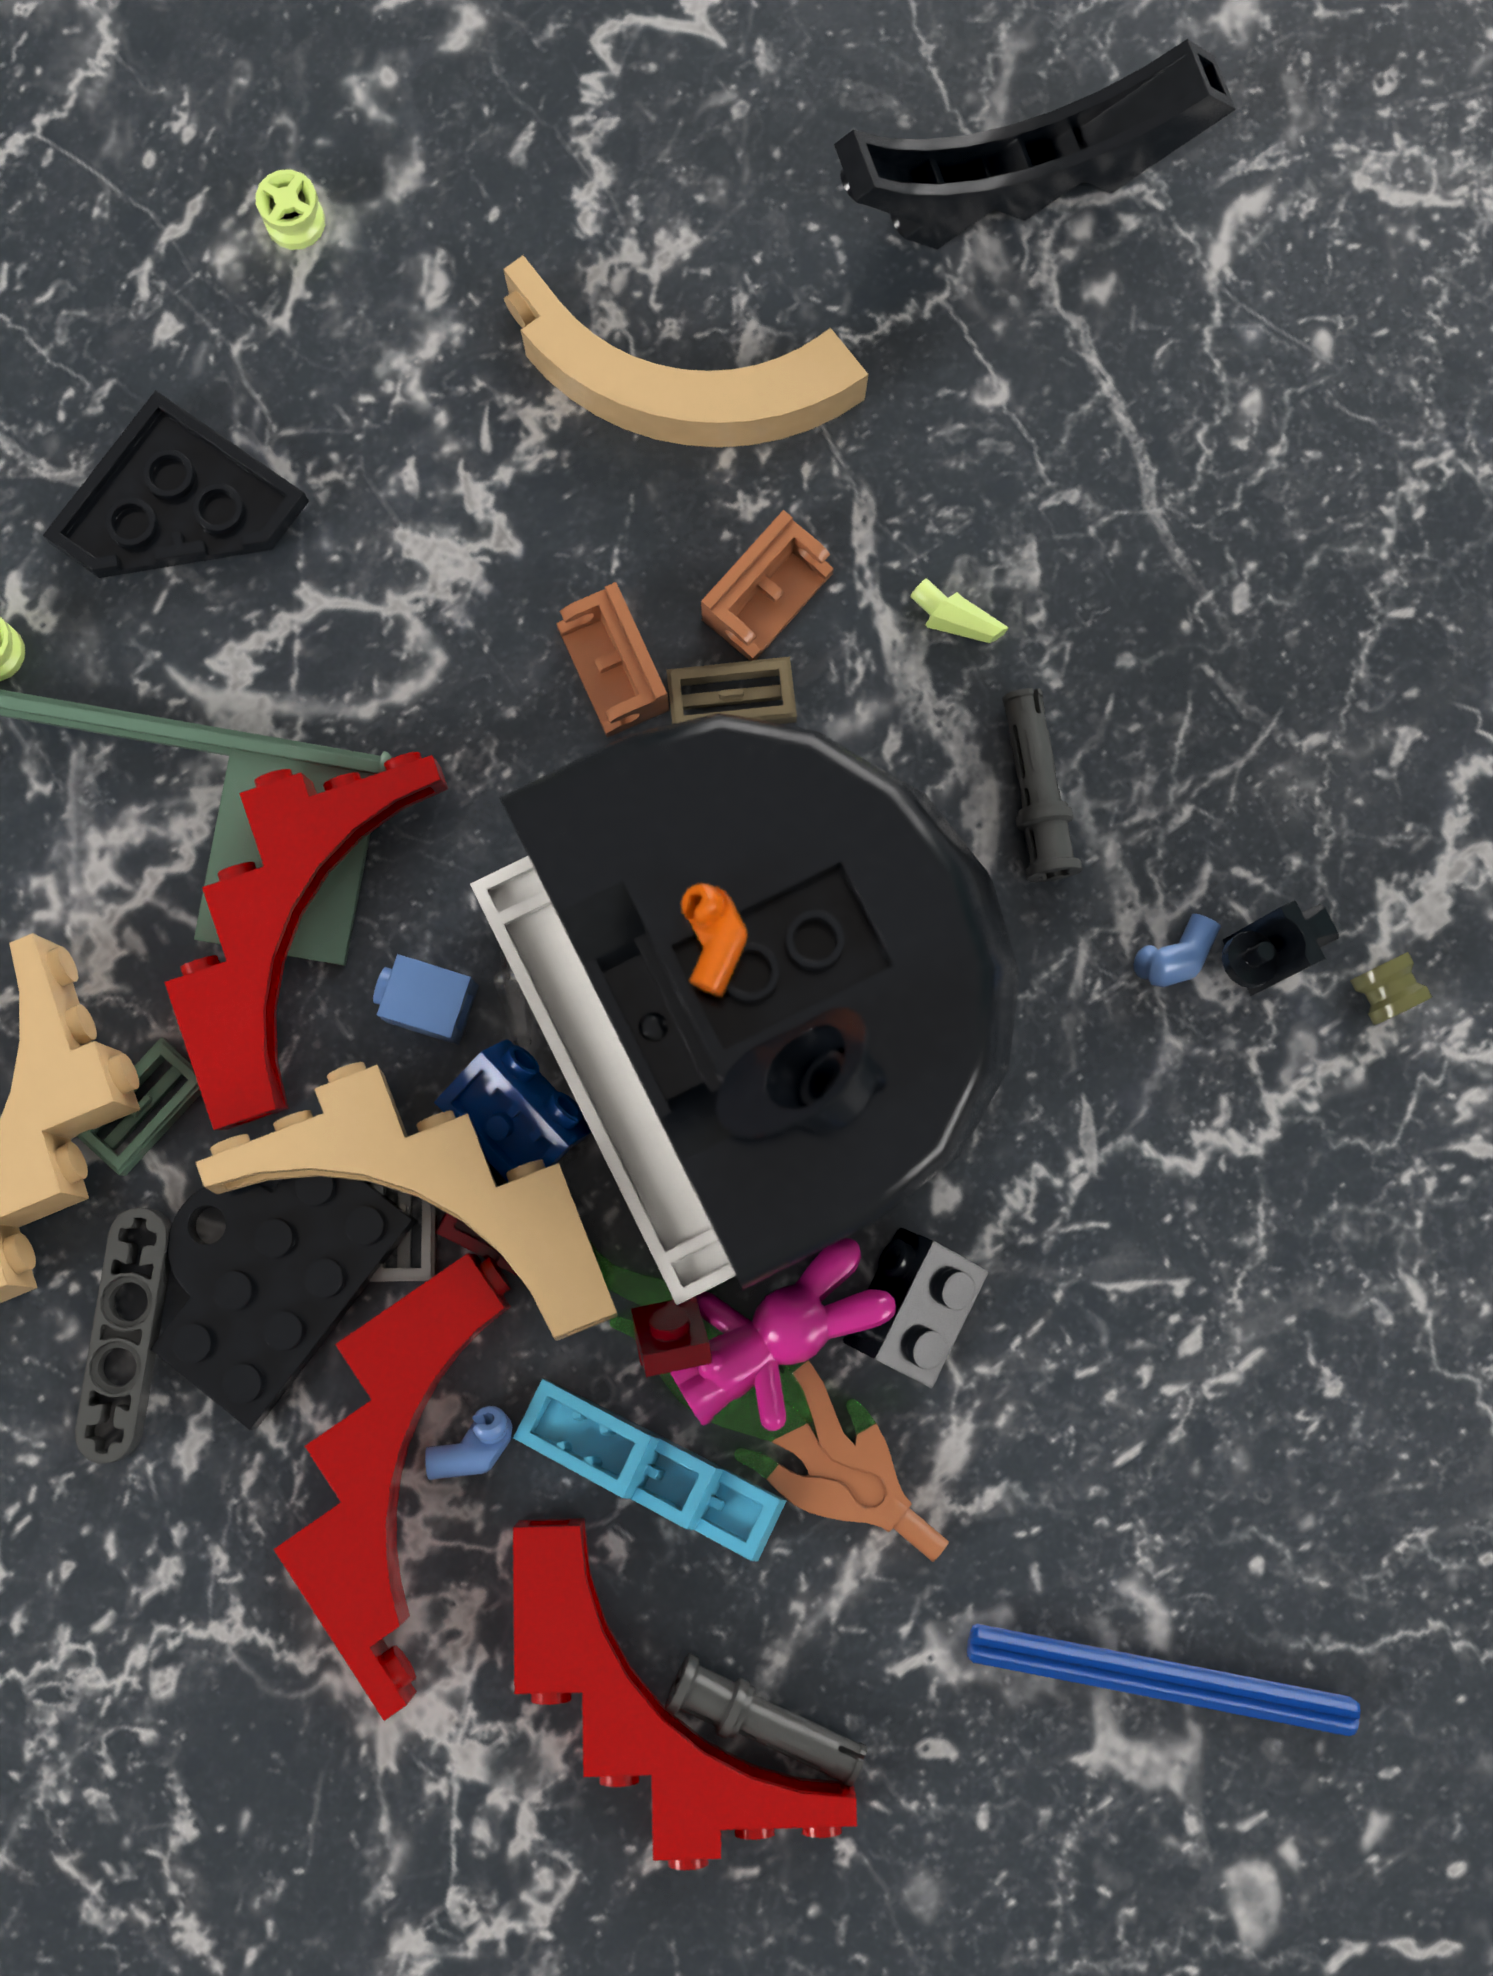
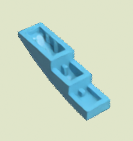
M546 1379L541 1380L513 1439L617 1496L632 1499L686 1530H695L750 1561L759 1560L786 1503L785 1499L716 1463Z

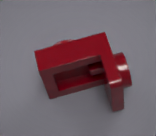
M696 1296L679 1305H676L673 1299L631 1308L640 1364L644 1367L646 1377L712 1364L710 1343Z

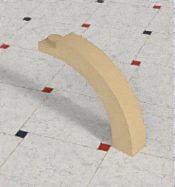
M524 255L503 269L509 292L504 297V301L514 319L522 327L521 335L526 357L549 382L572 401L597 417L625 430L652 439L689 446H748L781 440L811 430L839 417L865 400L869 374L831 327L802 347L779 358L757 365L714 371L673 368L632 356L593 334L559 301Z

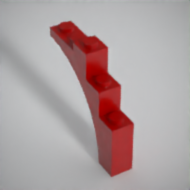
M420 752L405 753L387 760L384 763L386 771L365 778H361L359 772L334 777L323 783L325 791L318 794L310 779L301 772L293 775L291 769H280L263 774L254 780L256 788L239 793L264 866L256 868L255 862H245L230 866L217 873L219 882L202 887L226 961L220 963L218 955L193 960L180 966L183 976L164 982L213 1130H229L289 1109L278 1064L276 1011L284 964L301 918L329 873L365 836L403 809L448 789L441 766L433 755L422 758Z
M585 1518L519 1520L513 1527L514 1694H531V1702L534 1704L554 1705L570 1702L571 1693H582L583 1777H599V1784L602 1786L626 1787L638 1784L640 1782L639 1776L651 1775L653 1861L668 1860V1867L676 1870L704 1868L708 1866V1859H721L722 1830H735V1837L745 1840L771 1838L775 1835V1829L802 1828L804 1836L830 1838L841 1835L842 1827L857 1826V1804L853 1785L848 1787L837 1780L800 1778L751 1764L705 1740L678 1717L665 1711L663 1704L630 1666L605 1619L590 1571Z

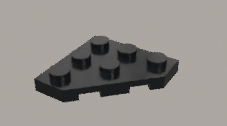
M155 390L46 530L43 537L52 546L98 578L272 550L308 504L309 500L302 490Z

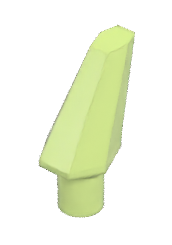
M927 578L914 589L910 596L930 615L925 625L931 629L991 643L1003 636L1009 628L963 598L958 592L947 597Z

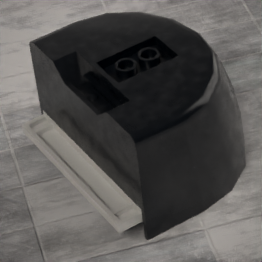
M717 713L629 734L500 797L528 856L471 883L470 886L676 1305L734 1276H737L742 1288L745 1289L875 1223L961 1155L1009 1070L1020 973L994 883L989 873L925 793L859 757L815 730ZM698 883H707L710 886L719 887L730 896L747 930L746 943L723 997L706 992L689 983L704 947L689 920L684 916L681 901L686 890ZM832 1008H850L864 1018L869 1031L868 1050L875 1062L885 1072L887 1085L882 1091L872 1096L871 1101L861 1115L847 1127L835 1132H819L794 1124L773 1134L757 1138H747L733 1135L720 1124L716 1112L718 1089L729 1069L746 1052L762 1042L798 1027Z

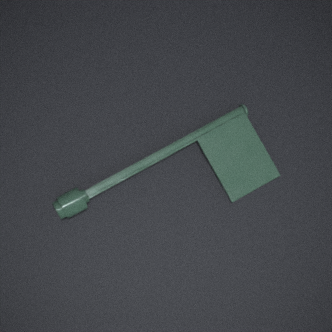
M0 689L1 717L229 756L204 886L219 882L217 873L230 866L245 862H255L256 868L264 866L239 794L256 788L254 780L257 777L280 769H291L293 775L301 772L310 779L318 794L325 791L323 783L334 777L359 772L361 778H365L386 771L384 763L392 758L386 751H383L382 755L379 756ZM371 833L365 836L329 873L301 918L287 954L288 957L346 966ZM203 892L194 940L221 945Z

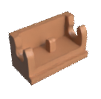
M783 510L702 599V621L749 661L756 660L832 576L834 568L825 561L830 553L818 540L798 525L791 515Z
M616 582L605 586V589L569 604L560 611L563 620L556 623L557 628L607 737L669 711L668 695Z

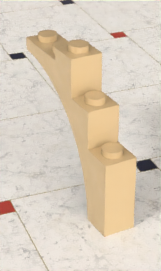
M34 933L9 943L19 988L20 1041L11 1091L0 1118V1303L37 1288L32 1271L36 1265L35 1253L31 1243L20 1232L19 1227L89 1199L83 1180L88 1175L87 1164L82 1152L76 1144L71 1142V1139L77 1137L80 1133L91 1129L94 1130L140 1110L134 1091L139 1088V1078L130 1058L119 1050L93 1041L97 1037V1031L90 1013L79 1003L73 982L78 980V971L73 958L63 946H59Z
M357 1062L327 1075L329 1083L314 1088L323 1111L322 1114L313 1117L311 1110L290 1114L273 1123L275 1132L250 1141L248 1134L222 1140L210 1147L212 1156L195 1162L204 1187L217 1195L268 1180L322 1176L372 1182L419 1197L464 1222L504 1257L531 1292L556 1341L618 1317L559 1163L547 1168L543 1159L523 1164L506 1173L509 1183L497 1187L469 1115L465 1114L456 1118L453 1111L435 1114L416 1124L419 1133L407 1136L386 1077L378 1065L366 1068L364 1062Z

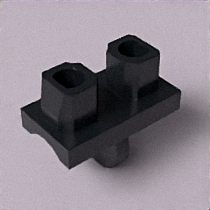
M1296 900L1223 939L1225 947L1222 951V963L1230 979L1238 985L1246 987L1250 996L1326 959L1320 947L1337 940L1339 933L1325 906L1319 904L1301 912Z

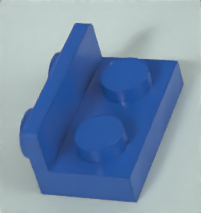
M508 1039L481 1051L434 1101L442 1112L453 1111L456 1118L465 1114L469 1115L486 1159L508 1183L509 1181L506 1176L508 1171L539 1159H543L546 1168L552 1166L573 1146L583 1141L591 1133L587 1122L583 1119V1114L578 1104L568 1095L558 1092L539 1072L537 1061L527 1050L514 1045Z

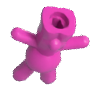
M845 1237L824 1248L807 1267L796 1284L778 1288L763 1298L755 1310L752 1321L712 1293L705 1291L696 1296L702 1318L724 1334L709 1340L712 1364L670 1372L701 1425L709 1424L715 1415L731 1401L741 1398L755 1386L761 1425L769 1431L781 1429L786 1422V1411L779 1365L805 1362L815 1356L829 1339L880 1326L888 1322L895 1315L896 1304L891 1294L882 1290L869 1289L826 1306L821 1303L856 1271L861 1259L860 1247L857 1241Z

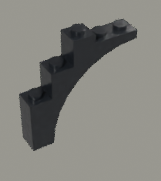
M1187 39L1145 67L1096 93L1054 111L1005 127L963 136L922 140L885 138L853 129L837 141L834 146L843 167L840 173L842 184L855 202L890 213L895 228L905 239L939 249L992 211L1002 212L1026 221L1081 182L1090 183L1109 192H1114L1236 110L1214 54Z

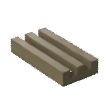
M790 657L666 670L672 724L717 713L777 724L794 723L797 721ZM773 676H779L780 679L779 685L685 695L681 693V686ZM782 700V705L685 716L683 711Z

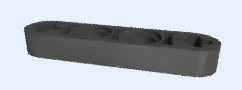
M132 1208L121 1213L112 1222L108 1233L75 1427V1442L80 1453L88 1460L98 1464L112 1463L130 1456L139 1446L143 1436L156 1354L150 1349L159 1338L171 1267L168 1257V1237L172 1223L162 1212L149 1208ZM143 1219L147 1220V1230L156 1233L157 1236L155 1245L143 1247L139 1266L153 1265L152 1277L143 1273H120L121 1263L136 1264L138 1247L137 1244L128 1242L127 1235L129 1229H139ZM128 1283L138 1284L147 1295L148 1305L140 1318L134 1321L123 1319L115 1308L117 1292ZM117 1348L128 1350L136 1360L137 1370L135 1376L124 1386L111 1383L104 1373L106 1357L112 1350ZM99 1394L108 1397L130 1395V1406L126 1404L115 1406L113 1418L114 1427L124 1430L123 1440L111 1443L108 1450L104 1449L105 1439L101 1436H95V1427L97 1424L108 1422L112 1402L99 1404Z

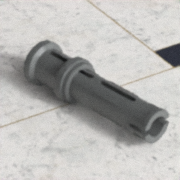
M1025 688L1012 691L1003 696L1002 700L1005 706L1006 718L1008 719L1012 752L1021 792L1022 809L1018 811L1016 824L1017 829L1024 831L1030 861V866L1025 870L1026 880L1029 882H1046L1067 878L1080 873L1083 867L1081 860L1074 857L1068 826V823L1073 819L1072 808L1068 807L1067 802L1061 801L1060 790L1058 789L1056 767L1045 717L1043 691L1039 688L1035 690L1033 688Z
M691 1653L687 1654L669 1691L664 1707L665 1711L674 1715L681 1710L715 1726L716 1735L726 1739L728 1736L734 1738L737 1733L837 1779L845 1786L851 1787L855 1783L864 1763L858 1760V1758L863 1759L867 1753V1746L865 1744L852 1741L754 1695L755 1688L750 1685L749 1680L739 1677L736 1681H732L700 1666L698 1656Z

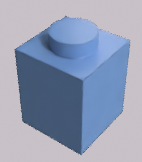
M397 954L393 968L384 967L379 975L374 990L373 1003L380 1005L377 1016L389 1024L459 1045L479 985L470 976Z

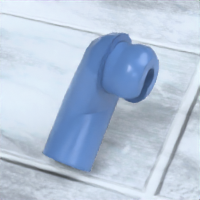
M1192 914L1179 943L1164 946L1160 949L1147 945L1138 951L1133 964L1136 975L1145 980L1149 979L1151 985L1158 987H1167L1196 977L1201 971L1221 928L1220 924L1206 916Z
M496 1406L482 1407L472 1417L474 1422L460 1443L426 1447L425 1464L428 1479L477 1475L491 1470L511 1441L512 1423L503 1410Z

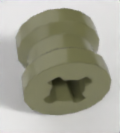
M1409 952L1350 980L1355 991L1365 994L1371 1006L1368 1015L1373 1025L1386 1021L1432 998L1428 987L1417 983L1412 973L1414 961Z

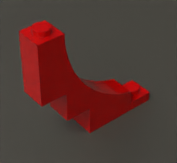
M467 1253L335 1344L371 1398L368 1403L305 1445L306 1450L341 1503L273 1549L384 1721L407 1706L417 1692L411 1684L416 1679V1674L410 1661L398 1646L393 1645L391 1648H388L383 1640L384 1637L400 1627L410 1616L401 1582L397 1551V1506L401 1476L409 1445L422 1412L441 1378L473 1339L485 1327L511 1308L504 1294L512 1288L500 1268L495 1265L491 1257L481 1262L477 1255Z

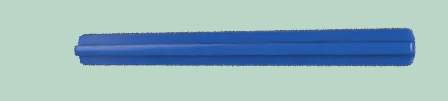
M981 1624L973 1625L968 1637L967 1656L973 1663L1345 1736L1355 1735L1359 1727L1360 1704L1350 1696Z

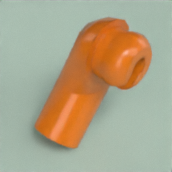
M698 883L686 890L681 901L682 912L689 920L704 947L689 983L706 992L723 997L746 943L747 930L730 896L719 887L710 886L707 883Z

